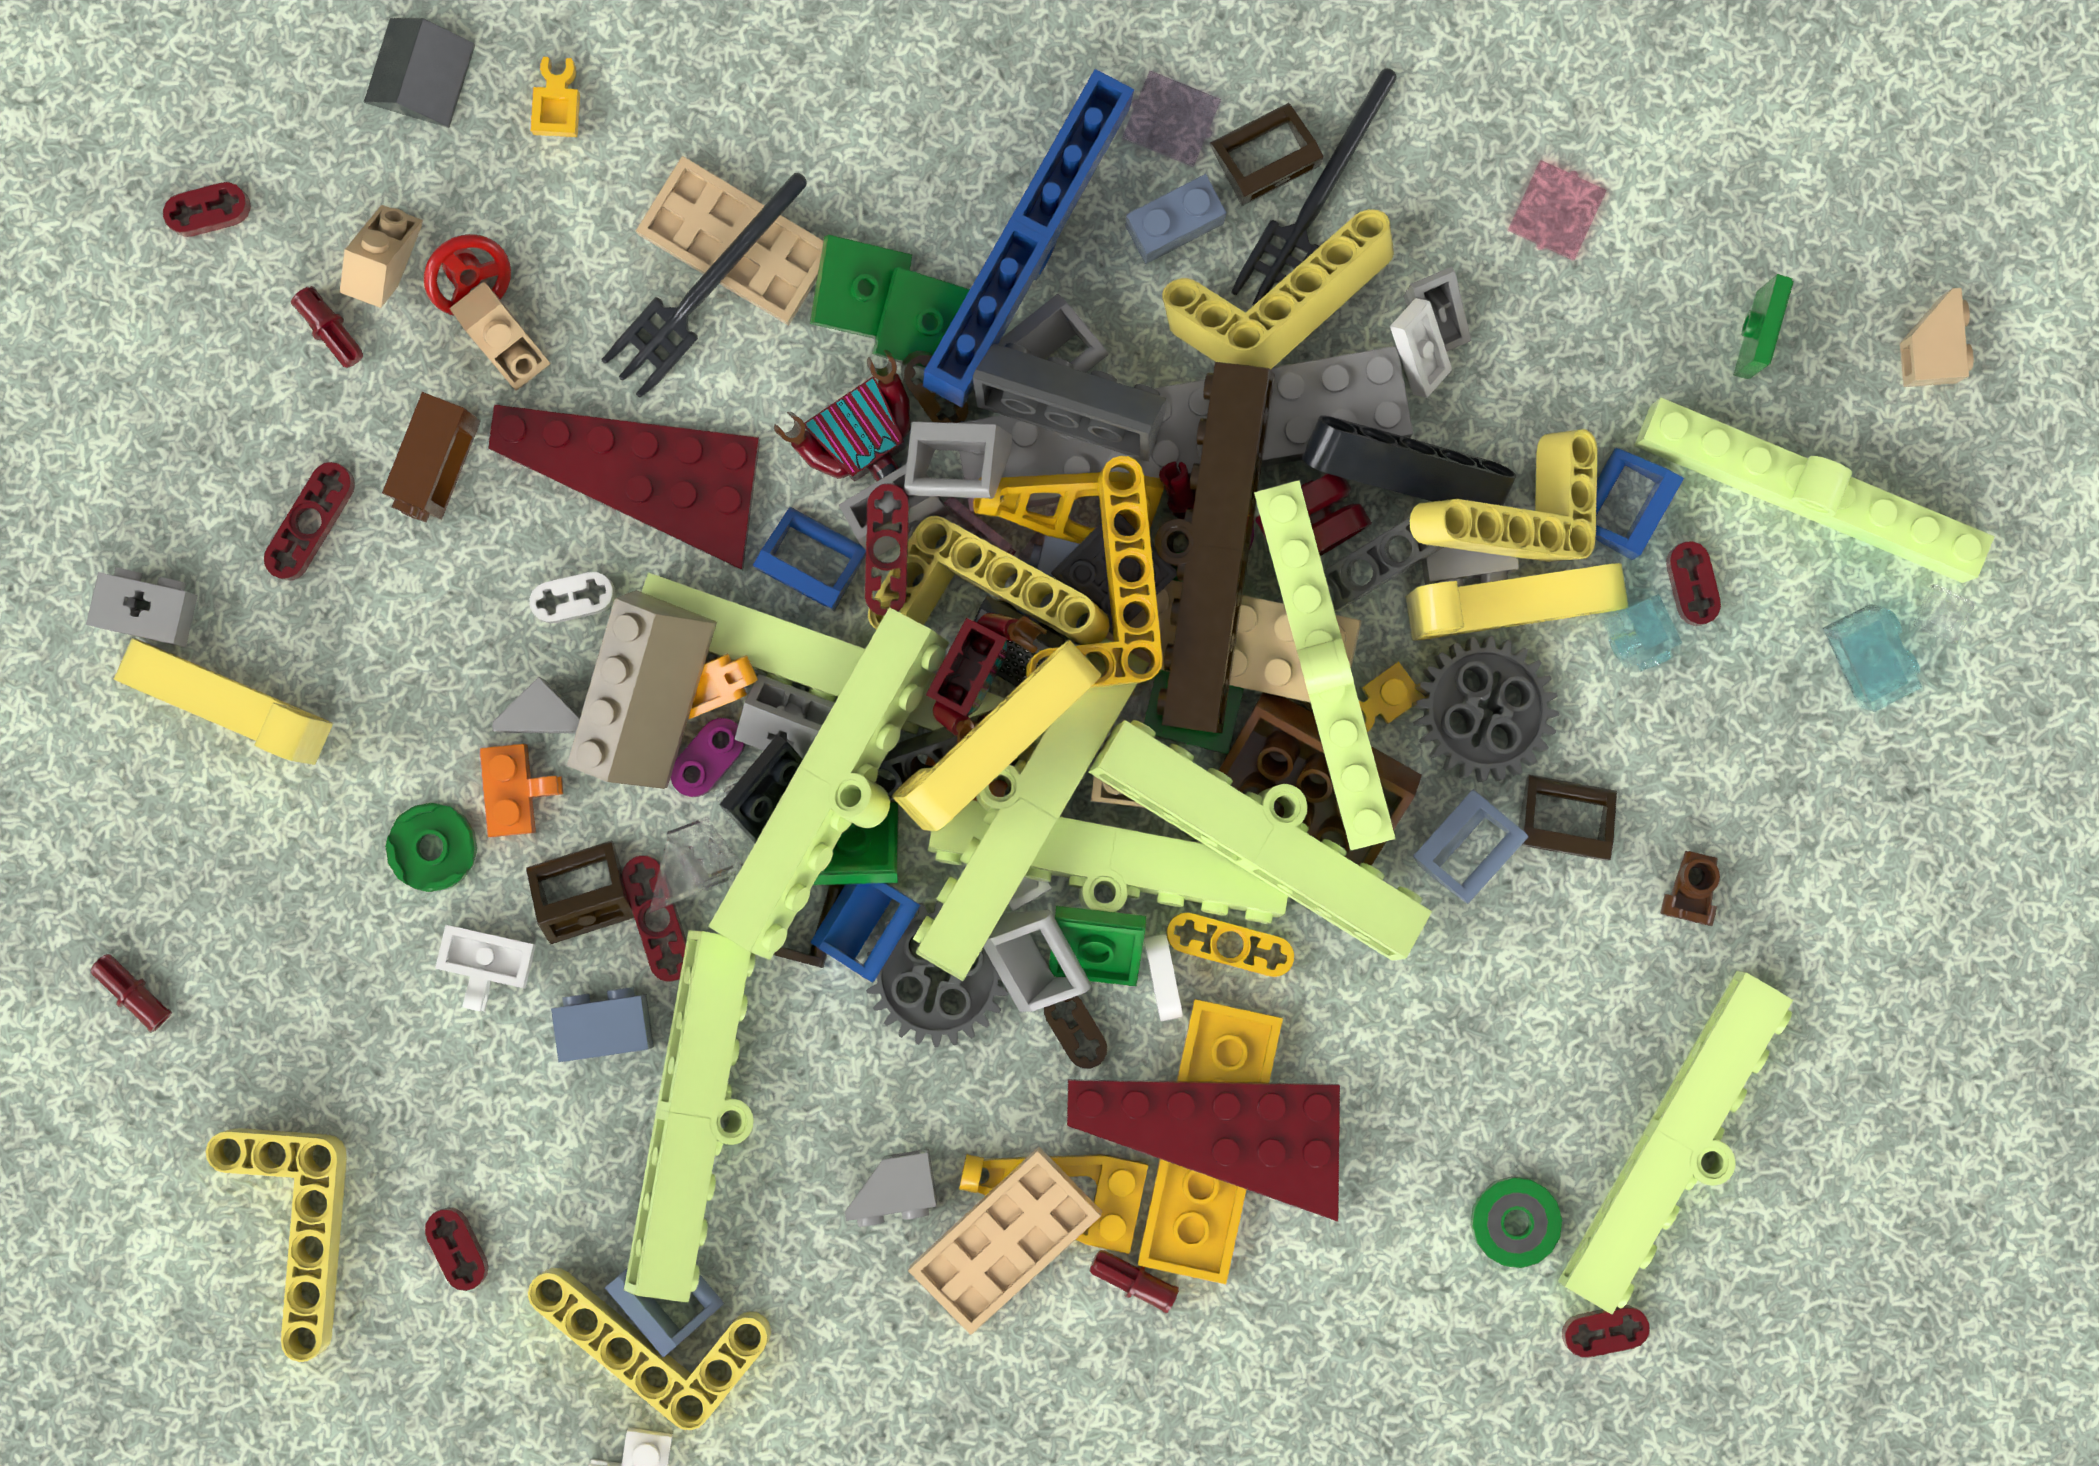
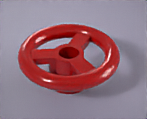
M477 234L453 237L442 243L427 261L424 270L426 294L439 310L454 316L449 308L469 294L471 289L476 287L482 279L497 276L492 291L501 300L508 289L511 279L510 261L504 249L488 237ZM468 248L482 249L488 252L494 260L481 264L475 254ZM441 265L445 275L455 287L451 301L443 296L437 284L438 271ZM470 269L466 274L461 275L464 270Z

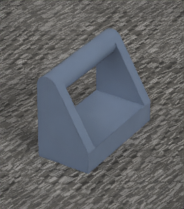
M1473 789L1413 857L1418 866L1465 903L1469 904L1523 844L1528 835ZM1484 818H1487L1507 834L1460 885L1440 867Z
M627 1269L605 1287L663 1357L724 1304L705 1279L699 1275L697 1288L692 1294L703 1305L704 1309L679 1329L654 1298L636 1296L624 1291Z

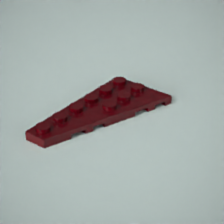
M494 405L488 449L743 571L760 445L759 437Z
M1068 1079L1067 1126L1338 1222L1339 1084Z

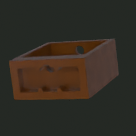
M422 392L382 491V494L394 500L391 508L427 523L429 515L442 520L481 421L464 407Z

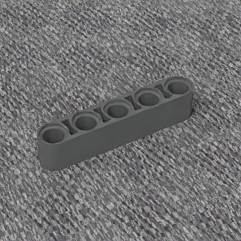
M1409 517L1324 570L1327 585L1334 592L1332 604L1335 614L1444 547L1418 542L1410 530ZM1398 536L1406 537L1412 546L1410 556L1402 562L1395 561L1389 553L1391 541ZM1361 559L1367 561L1373 570L1371 580L1363 586L1356 584L1351 577L1353 564ZM1282 596L1273 601L1284 604Z

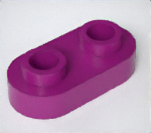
M717 718L708 722L675 761L671 775V782L679 793L689 797H700L707 794L744 751L745 743L735 740L738 728L736 722L726 718ZM719 732H726L730 738L728 746L723 749H718L714 744V737ZM691 766L698 767L701 773L699 780L695 783H689L685 778V772Z

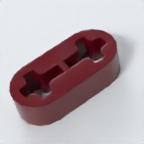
M221 182L170 197L163 208V219L166 225L178 235L184 237L197 236L243 222L248 217L251 209L250 199L236 184ZM228 193L234 199L239 200V203L232 205L233 213L228 214L222 208L211 210L212 206L224 203V195ZM186 205L192 211L202 209L203 212L189 217L190 224L186 226L180 220H175V216L182 214L181 206Z
M1694 541L1683 542L1669 552L1666 559L1667 572L1677 611L1681 619L1687 624L1702 626L1713 621L1719 615L1721 599L1707 550L1701 544ZM1683 550H1687L1690 557L1697 556L1699 559V564L1692 569L1695 581L1690 580L1687 568H1679L1677 565V560L1684 556ZM1693 586L1697 587L1700 599H1708L1710 607L1703 611L1704 617L1701 618L1697 611L1690 612L1688 608V603L1694 601L1695 598Z
M447 1207L433 1213L425 1224V1235L446 1280L457 1290L467 1291L474 1289L485 1280L488 1275L489 1266L468 1219L463 1212L456 1208ZM440 1217H444L447 1222L455 1220L458 1228L452 1233L458 1246L453 1247L447 1235L438 1236L436 1229L441 1226ZM459 1250L467 1263L475 1261L478 1269L472 1273L473 1281H470L467 1276L458 1277L456 1274V1269L461 1266L456 1253Z
M1625 1305L1623 1308L1616 1307L1613 1314L1601 1309L1570 1317L1563 1326L1562 1339L1565 1346L1574 1355L1590 1358L1641 1346L1648 1338L1650 1324L1647 1317L1640 1310L1630 1305ZM1628 1315L1634 1322H1639V1327L1632 1330L1633 1337L1629 1339L1622 1332L1610 1333L1609 1331L1611 1327L1622 1325L1623 1316ZM1584 1324L1590 1331L1602 1330V1335L1588 1339L1589 1346L1585 1348L1578 1341H1572V1335L1579 1333V1325Z

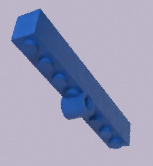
M1094 69L925 368L923 387L963 408L974 388L973 375L977 366L993 343L999 344L1033 281H1037L1055 249L1057 238L1128 114L1134 93L1133 88Z

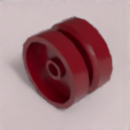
M1326 474L1315 481L1311 480L1301 485L1320 556L1338 547L1372 524L1361 504H1350L1334 513L1332 512L1331 508L1347 498L1350 493L1351 487L1346 478ZM1259 515L1256 517L1255 521L1259 526L1260 530L1262 531L1264 537L1266 538L1262 520Z

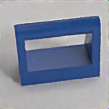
M1614 448L1597 478L1596 516L1625 466L1655 482L1625 537L1596 525L1597 541L1630 560H1634L1642 554L1684 478L1667 468L1622 449Z
M789 507L761 549L753 566L760 572L835 612L865 558L866 550L857 542ZM790 527L851 559L833 588L774 557Z
M888 883L846 884L812 938L811 943L873 983L921 905ZM892 899L900 903V906L867 960L862 964L855 958Z

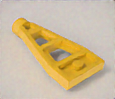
M1100 472L1001 477L994 498H974L973 510L976 514L999 516L1049 537L1080 544L1095 528H1089L1072 521L1069 518L1073 502L1077 498L1099 496L1098 477ZM1109 472V480L1114 488L1118 490L1130 489L1132 485L1130 473ZM1144 476L1150 530L1164 486L1160 478ZM1032 493L1060 494L1054 516H1045L1028 511L1026 506ZM1120 513L1137 530L1136 520L1128 513Z
M966 1154L959 1190L973 1193L978 1192L986 1196L1027 1157L984 1159L983 1157ZM1105 1154L1049 1156L1069 1177L1088 1176L1096 1182L1097 1188L1094 1203L1102 1210L1101 1217L1075 1240L1085 1245L1130 1254L1148 1164ZM982 1168H986L989 1172V1178L985 1183L981 1184L979 1181Z

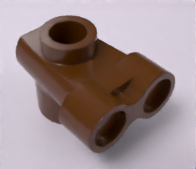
M1685 851L1671 894H1664L1660 914L1713 926L1717 906L1712 905L1713 891L1720 881V872L1717 867L1718 858ZM1691 868H1697L1702 874V879L1697 885H1692L1689 882L1688 875Z

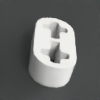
M587 572L542 583L532 591L529 601L531 611L538 619L547 623H560L599 614L608 610L613 605L616 593L612 581L605 575L598 572ZM595 581L599 587L606 588V593L599 596L600 603L596 605L589 598L576 599L577 593L589 590V582ZM552 591V594L556 597L569 596L570 602L558 604L556 606V613L550 615L547 609L540 608L539 603L546 600V592Z
M1166 933L1144 938V944L1160 1021L1182 1018L1181 1003Z

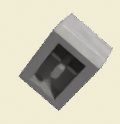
M1452 267L1409 285L1403 295L1407 306L1415 298L1430 301L1446 352L1471 341L1456 274Z
M538 677L493 721L492 731L499 733H576L581 716L546 680Z

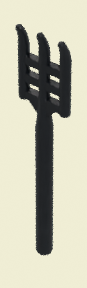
M1384 68L1379 73L1303 204L1295 224L1280 227L1277 221H1269L1238 275L1231 291L1233 295L1238 294L1254 269L1266 277L1252 304L1254 306L1271 290L1275 282L1279 283L1286 277V275L1281 273L1285 264L1295 269L1303 262L1291 256L1295 247L1307 253L1304 260L1320 247L1317 244L1312 245L1309 243L1307 229L1318 216L1395 83L1397 76L1392 69ZM1274 235L1286 241L1282 249L1270 244ZM1264 252L1276 258L1271 267L1260 261Z
M794 173L687 292L678 307L666 308L663 305V301L655 297L601 359L604 364L608 363L631 342L639 350V353L619 375V379L625 380L639 369L647 359L657 368L636 392L637 397H642L655 387L698 340L697 334L689 331L688 315L702 304L806 187L807 180L801 173ZM656 313L665 321L660 329L650 320ZM642 328L652 336L647 343L638 335ZM673 330L683 339L677 346L668 338ZM660 345L670 353L665 360L655 352Z

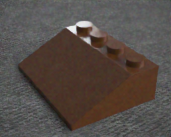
M1262 692L1218 771L1230 777L1233 781L1231 786L1245 795L1247 792L1258 795L1260 792L1280 784H1289L1297 787L1304 794L1307 801V814L1302 822L1309 828L1307 834L1320 842L1326 839L1338 844L1346 850L1347 854L1345 857L1359 866L1361 863L1372 866L1387 841L1350 850L1314 713L1283 696ZM1371 746L1394 830L1414 799L1422 774ZM1275 800L1274 811L1282 818L1284 816V807L1279 801Z

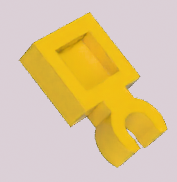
M549 57L542 58L540 71L547 83L546 88L533 87L530 130L533 135L578 137L580 92L578 89H568V85L576 77V66L572 58H566L565 71L560 75L551 73L552 62Z
M1399 661L1361 688L1368 697L1365 702L1359 701L1361 711L1365 716L1364 723L1367 732L1371 730L1375 717L1379 714L1389 724L1410 709L1413 702L1425 698L1422 693L1415 689L1416 684Z

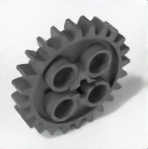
M1489 636L1484 639L1480 648L1476 638L1471 637L1466 640L1465 651L1456 642L1449 646L1451 658L1442 652L1434 657L1440 669L1432 666L1423 669L1422 672L1430 680V683L1420 682L1415 686V689L1424 694L1425 698L1412 703L1413 708L1424 711V716L1415 720L1413 724L1419 727L1426 726L1428 730L1419 741L1420 743L1434 742L1436 746L1431 751L1429 757L1432 759L1444 754L1446 756L1443 766L1445 771L1452 769L1457 764L1460 765L1459 778L1461 779L1467 778L1473 770H1475L1477 782L1486 781L1490 771L1496 782L1505 779L1506 768L1513 776L1522 773L1520 761L1528 766L1537 763L1532 750L1537 752L1548 750L1549 747L1541 739V736H1551L1556 733L1552 726L1546 724V720L1559 716L1558 711L1547 708V702L1555 699L1558 695L1554 692H1544L1543 686L1552 678L1550 675L1537 677L1535 672L1542 663L1540 660L1529 665L1524 662L1528 649L1523 648L1514 655L1511 654V640L1502 642L1499 648L1496 649L1494 637ZM1465 670H1470L1479 677L1480 686L1477 692H1472L1465 687L1462 680ZM1494 672H1497L1499 680L1491 693L1492 675ZM1507 685H1513L1520 691L1522 698L1518 707L1512 706L1507 702L1504 695ZM1489 698L1487 709L1493 711V715L1483 719L1484 710L1478 707V704ZM1452 712H1458L1465 718L1467 725L1464 734H1458L1450 727L1449 717ZM1494 727H1500L1506 732L1508 744L1505 749L1498 748L1492 742L1491 732ZM1479 728L1478 745L1474 747L1471 741Z
M923 902L918 903L921 905L918 909V916L911 920L877 976V984L871 986L866 991L868 994H880L882 999L876 1003L873 1009L874 1011L885 1008L889 1010L890 1014L884 1022L886 1026L894 1023L896 1020L902 1023L899 1037L902 1038L912 1029L916 1031L915 1043L918 1045L926 1034L932 1036L934 1047H939L942 1035L946 1034L951 1043L957 1045L958 1031L963 1030L972 1039L975 1037L973 1023L978 1022L986 1028L990 1025L984 1013L986 1010L1000 1013L1001 1008L993 1001L994 996H1007L1008 991L998 985V980L1002 979L985 949L982 948L978 955L977 966L968 972L963 981L950 975L949 981L942 980L940 982L933 1009L929 1013L925 1012L924 1005L932 982V977L925 974L926 968L934 967L935 965L926 959L916 957L911 952L910 942L926 916L935 920L943 903L936 902L934 913H928ZM875 935L874 938L877 942L881 935ZM912 976L921 982L923 992L917 1001L908 1002L900 997L898 984L902 978ZM957 989L965 995L966 1007L962 1012L950 1014L942 1008L941 996L946 990Z

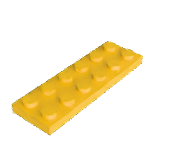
M1194 999L1176 1081L1269 1083L1283 1018ZM1159 1159L1137 1264L1143 1267L1226 1285L1247 1189Z

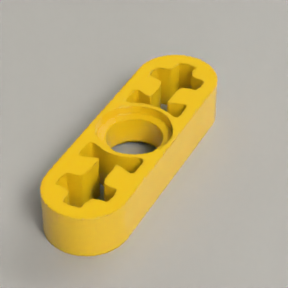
M1180 913L1170 920L1166 929L1169 944L1179 952L1266 976H1281L1290 970L1294 962L1292 946L1281 937L1197 914ZM1186 920L1194 921L1193 929L1206 934L1207 924L1216 926L1209 942L1210 953L1200 951L1205 942L1190 939L1187 946L1181 945L1180 936L1174 934L1176 925L1184 926ZM1227 931L1236 932L1243 941L1241 952L1232 958L1222 956L1217 949L1218 938ZM1250 937H1258L1260 940L1255 947L1270 950L1273 943L1279 944V952L1286 955L1284 964L1276 963L1274 969L1266 968L1267 960L1257 956H1253L1252 965L1244 963L1251 948Z

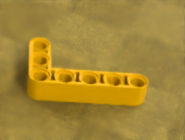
M1129 456L1112 458L1102 468L1098 477L1114 642L1076 646L1084 656L1090 653L1097 654L1105 662L1106 667L1103 676L1090 688L1141 683L1152 679L1162 667V649L1144 474L1140 464ZM1117 467L1126 469L1132 477L1130 489L1118 490L1114 488L1109 480L1110 470ZM1128 513L1133 516L1137 524V530L1134 535L1123 536L1115 530L1114 518L1116 514ZM1131 558L1139 563L1142 571L1138 581L1127 582L1120 576L1118 567L1122 559ZM1131 603L1138 604L1145 610L1146 621L1141 628H1132L1124 621L1123 610L1126 605ZM1059 647L1041 650L1030 658L1026 667V676L1028 677L1036 669L1040 659L1048 658ZM1134 649H1142L1150 657L1151 665L1145 674L1133 672L1128 665V656Z

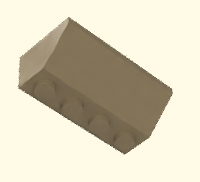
M637 590L616 597L566 766L606 782L660 789L667 788L717 622Z

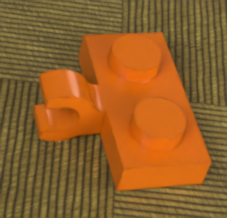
M528 744L480 748L488 837L536 833L533 797L562 795V777L547 776L531 779Z

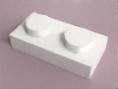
M1415 298L1390 325L1413 395L1428 398L1452 371V367L1430 301Z

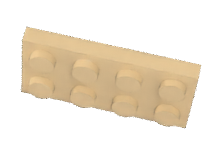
M682 156L639 224L636 232L639 236L704 274L765 205ZM780 215L719 284L789 326L817 281L823 240Z
M1038 1147L910 1265L908 1272L972 1335L1101 1217L1102 1210Z

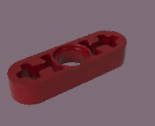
M327 462L321 464L313 471L264 553V564L271 575L282 580L291 581L298 579L306 572L354 492L355 480L348 469L340 464ZM339 472L338 481L343 484L342 489L339 492L331 490L324 500L333 505L330 511L324 506L310 501L313 493L322 499L327 490V486L322 483L326 475L334 477ZM309 509L317 510L322 520L320 528L315 533L304 534L298 526L300 515ZM290 532L296 538L309 542L307 549L300 545L296 546L292 553V558L297 562L293 568L285 566L282 571L279 570L281 562L276 559L277 554L280 551L288 553L295 543L286 539Z
M884 483L877 486L869 495L867 502L865 601L872 612L881 616H885L889 607L881 606V600L873 598V591L880 590L882 586V574L873 576L872 567L884 571L896 568L901 570L900 577L890 576V588L899 594L898 599L891 600L890 608L898 612L903 607L907 594L909 498L905 490L894 483ZM885 491L893 492V498L901 500V508L893 510L892 524L901 522L902 532L891 528L874 531V521L880 524L884 523V511L882 508L876 507L875 501L882 499ZM889 536L896 539L899 543L900 555L896 560L882 562L875 556L874 544L881 537Z
M636 856L624 866L622 880L652 973L658 979L666 982L676 981L680 979L683 962L676 965L677 973L671 974L669 968L661 969L659 960L665 958L663 946L659 944L653 948L651 944V939L665 938L675 931L677 941H669L668 944L672 954H681L682 960L684 958L687 940L664 868L657 859L650 856ZM643 863L646 869L655 870L656 876L649 879L652 893L662 889L664 898L649 899L639 905L637 896H646V892L642 883H634L632 880V875L638 873V864ZM655 905L663 906L670 915L668 926L660 932L652 931L645 923L647 910Z

